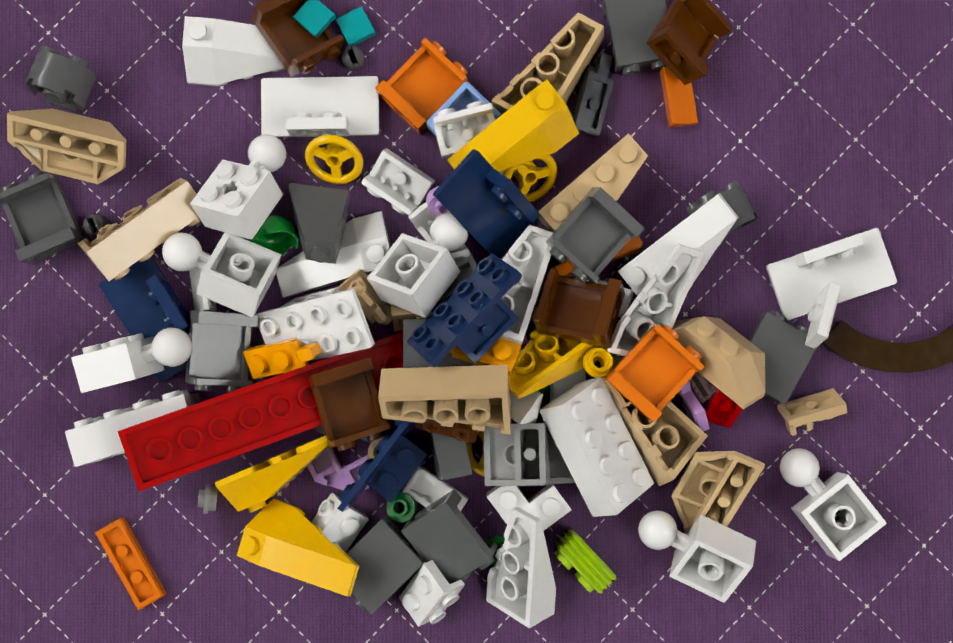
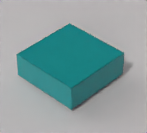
M308 0L293 18L317 39L336 16L319 0Z
M362 6L336 19L349 46H355L376 35Z

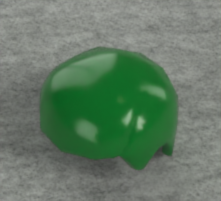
M271 215L267 217L252 239V242L285 255L286 250L290 246H293L295 249L298 248L299 236L289 219L280 215Z

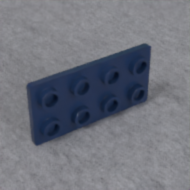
M473 149L433 193V196L489 254H494L500 259L529 225H533L540 216L539 212L515 184L495 170L476 149Z
M490 254L479 262L476 270L466 280L457 285L453 294L445 302L435 308L433 314L426 322L413 331L407 343L432 367H435L455 346L476 363L519 319L501 298L522 277V274L494 254Z
M152 256L143 262L138 260L129 267L130 271L124 277L118 280L113 278L110 281L105 279L99 284L130 336L143 333L145 339L156 336L163 329L172 327L183 330L189 336L190 316ZM187 361L175 367L163 365L165 371L155 373L159 382L164 383L185 370Z
M395 421L394 424L398 426L393 435L386 434L376 447L379 451L375 459H367L357 472L360 479L356 484L354 482L351 485L348 484L338 497L341 501L337 508L338 510L344 512L350 509L367 485L390 503L393 502L428 455V453L405 437L415 422Z

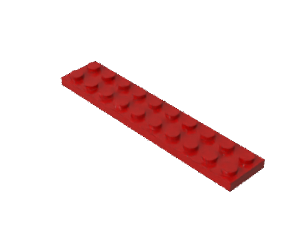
M403 332L375 341L374 346L371 348L332 356L117 431L138 491L322 425L308 376L371 357L374 367L371 372L379 394L381 369L403 368Z

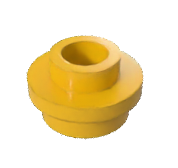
M592 348L583 357V367L590 376L602 378L611 372L613 358L606 349ZM594 359L600 362L601 368L594 365Z

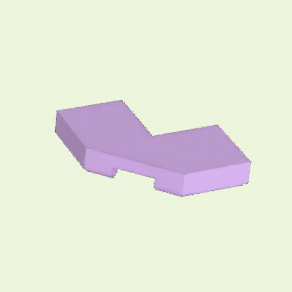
M688 381L679 391L683 401L681 404L689 419L704 432L710 429L706 412L692 392L690 382Z
M328 447L307 467L315 482L344 490L348 484L357 483L360 479L357 472L369 457L366 455L342 467L333 447Z

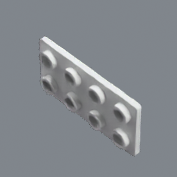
M377 76L261 79V134L273 135L275 137L379 135V94L375 89L379 84V79Z
M878 228L829 243L766 266L782 315L787 320L808 314L813 304L816 303L818 294L830 282L841 286L837 304L897 283Z
M338 287L319 291L296 297L279 308L256 314L258 315V327L265 344L297 337V340L300 339L302 345L318 342L322 353L316 355L313 360L308 362L371 348L375 344L354 289L340 291Z

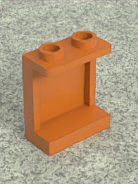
M427 38L421 41V47L387 82L383 79L375 87L379 97L419 135L427 128V120L464 82H468V78L465 76L467 74L465 68L457 61L452 63L444 56L446 54L444 48L436 41L431 43Z
M654 324L605 378L606 381L652 422H655L663 414L661 410L697 371H701L705 367L699 361L702 356L689 345L684 348L676 340L679 335L666 324L663 327L659 324Z

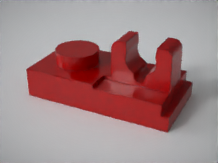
M717 388L704 410L708 422L731 428L742 408Z

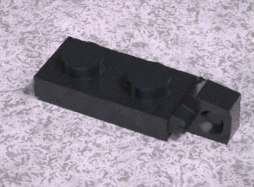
M604 52L595 54L591 65H587L572 115L578 131L593 138L599 137L614 84V80L611 79L612 74L609 73L613 56Z

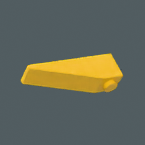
M546 79L449 157L447 161L455 169L473 149H476L495 170L500 172L553 154L580 133L566 103Z
M535 329L530 335V341L523 350H520L513 372L509 376L510 392L518 399H521L583 369V357L590 349L598 347L607 350V348L539 334L538 330Z
M326 436L215 482V485L238 512L246 508L249 509L250 513L266 507L265 500L277 494L329 447Z
M273 499L245 526L237 552L238 557L258 566L338 594L351 596L359 565L336 543L328 540L322 534L323 530L318 525L312 524L299 507L279 499Z

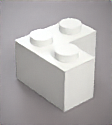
M553 484L546 485L529 499L525 497L518 486H495L486 493L488 500L506 524L509 522L513 509L517 507L541 519L543 531L571 511V508Z

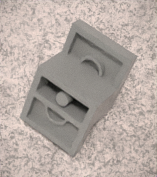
M546 423L511 424V435L500 433V428H485V486H537L575 483Z

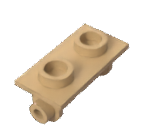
M359 268L338 286V289L340 291L348 289L356 291L364 316L372 324L375 321L379 324H389L392 321L390 308L393 305L379 298L367 280L368 275Z

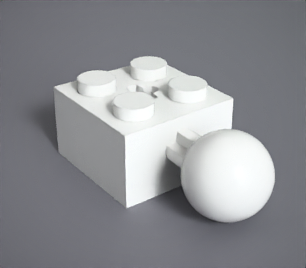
M268 134L260 135L250 143L248 148L249 165L222 159L191 201L190 205L205 227L252 240L281 199L283 194L271 172L278 170L284 164L286 149L279 138Z
M450 213L439 215L433 221L430 228L431 243L402 233L367 277V280L382 301L425 318L428 316L460 273L449 251L461 248L468 238V231Z
M226 232L211 255L202 252L199 241L187 233H176L170 236L162 248L163 259L170 268L176 271H189L195 267L202 269L196 292L197 295L252 318L275 277L281 258L279 253Z
M172 327L163 329L156 336L145 339L143 333L82 348V355L71 357L80 391L84 393L165 371L163 365L169 367L179 366L186 362L191 355V339L183 330Z
M792 449L781 459V475L787 483L795 487H804L809 494L791 509L826 554L840 561L887 523L848 474L836 472L825 482H822L818 477L820 467L815 455L806 449ZM839 510L838 516L840 519L836 521L835 514Z
M651 511L644 515L639 523V537L647 547L655 550H662L669 546L677 548L674 552L669 577L723 603L726 602L753 567L756 541L703 515L698 517L687 534L678 531L673 517L664 511Z

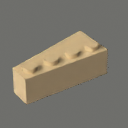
M577 13L551 39V43L541 53L538 52L531 60V63L509 82L510 85L501 94L498 93L492 99L493 106L501 114H504L546 79L566 103L584 74L587 65L590 64L604 40V26Z
M628 133L539 210L540 216L538 219L547 229L554 233L592 187H601L617 201L648 155Z
M180 178L148 198L146 202L149 205L145 208L142 205L132 208L124 213L122 217L123 222L120 224L113 223L110 225L108 223L99 229L100 233L96 239L90 242L85 238L77 244L108 281L113 278L118 280L130 271L129 267L138 260L143 262L149 259L155 253L154 249L160 244L165 243L170 236L178 233L187 225L192 227L201 221L190 205L197 193L187 180Z
M618 354L613 357L612 370L623 359ZM606 376L602 377L652 477L659 486L674 480L708 435L671 401L661 410L663 414L655 422H652L606 381Z
M508 365L381 369L378 399L382 418L415 423H424L426 419H430L440 423L441 426L453 427L454 423L472 425V430L485 431L486 427L500 428V433L511 435V399Z

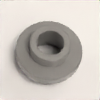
M206 484L205 490L199 489L197 507L203 508V514H208V511H216L218 489L217 487H210V484Z

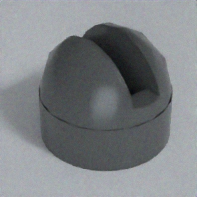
M348 46L343 50L341 60L346 69L358 71L365 64V55L359 47ZM349 52H354L357 63L352 64Z
M90 214L83 222V229L89 236L97 238V235L100 233L99 229L107 225L109 221L100 214ZM92 220L94 221V224L98 230L97 232H94L93 226L91 224Z

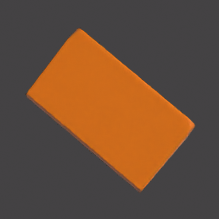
M667 66L662 67L660 77L669 129L697 125L698 118L692 82L684 85Z

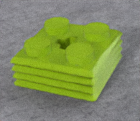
M568 528V532H564V537L559 536V541H555L557 550L554 554L568 570L574 567L578 571L574 575L589 593L594 589L598 593H603V589H607V584L612 585V580H616V575L572 528Z

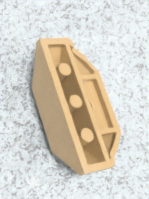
M53 108L11 111L7 113V142L13 147H17L41 171L100 184L126 167L127 140L110 122Z
M703 316L675 321L672 329L679 335L676 340L684 348L687 345L691 346L702 356L699 361L705 367L697 372L742 409L747 408L764 397L765 353L720 318Z
M737 451L695 452L671 496L684 525L685 534L689 532L700 515L727 527L764 469L765 463Z

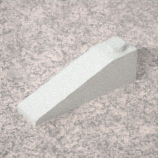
M185 16L182 48L188 84L221 86L230 81L242 78L245 80L253 78L254 75L270 71L274 73L286 70L255 25L215 18Z
M719 193L632 259L618 272L638 296L675 246L681 244L704 252L691 283V288L717 247H719L738 219V216Z
M382 211L353 218L346 223L336 264L306 260L304 252H301L278 267L276 274L282 297L286 298L342 283L359 268L369 276L391 248Z
M529 225L502 259L522 274V277L501 298L519 317L500 337L502 339L517 344H522L551 257L549 251L552 248L546 243L553 234L550 231Z
M681 244L675 246L618 321L610 346L607 348L609 353L626 356L654 324H659L661 327L666 324L673 328L704 252Z
M517 507L513 509L504 532V544L502 548L497 550L495 555L497 558L495 567L491 568L488 573L486 601L521 624L531 628L554 614L556 585L541 519Z

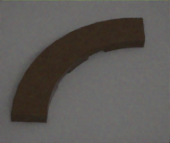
M839 320L830 330L828 338L821 344L841 358L872 370L900 373L925 371L953 362V324L946 330L925 340L893 343L871 338L855 330L843 320Z

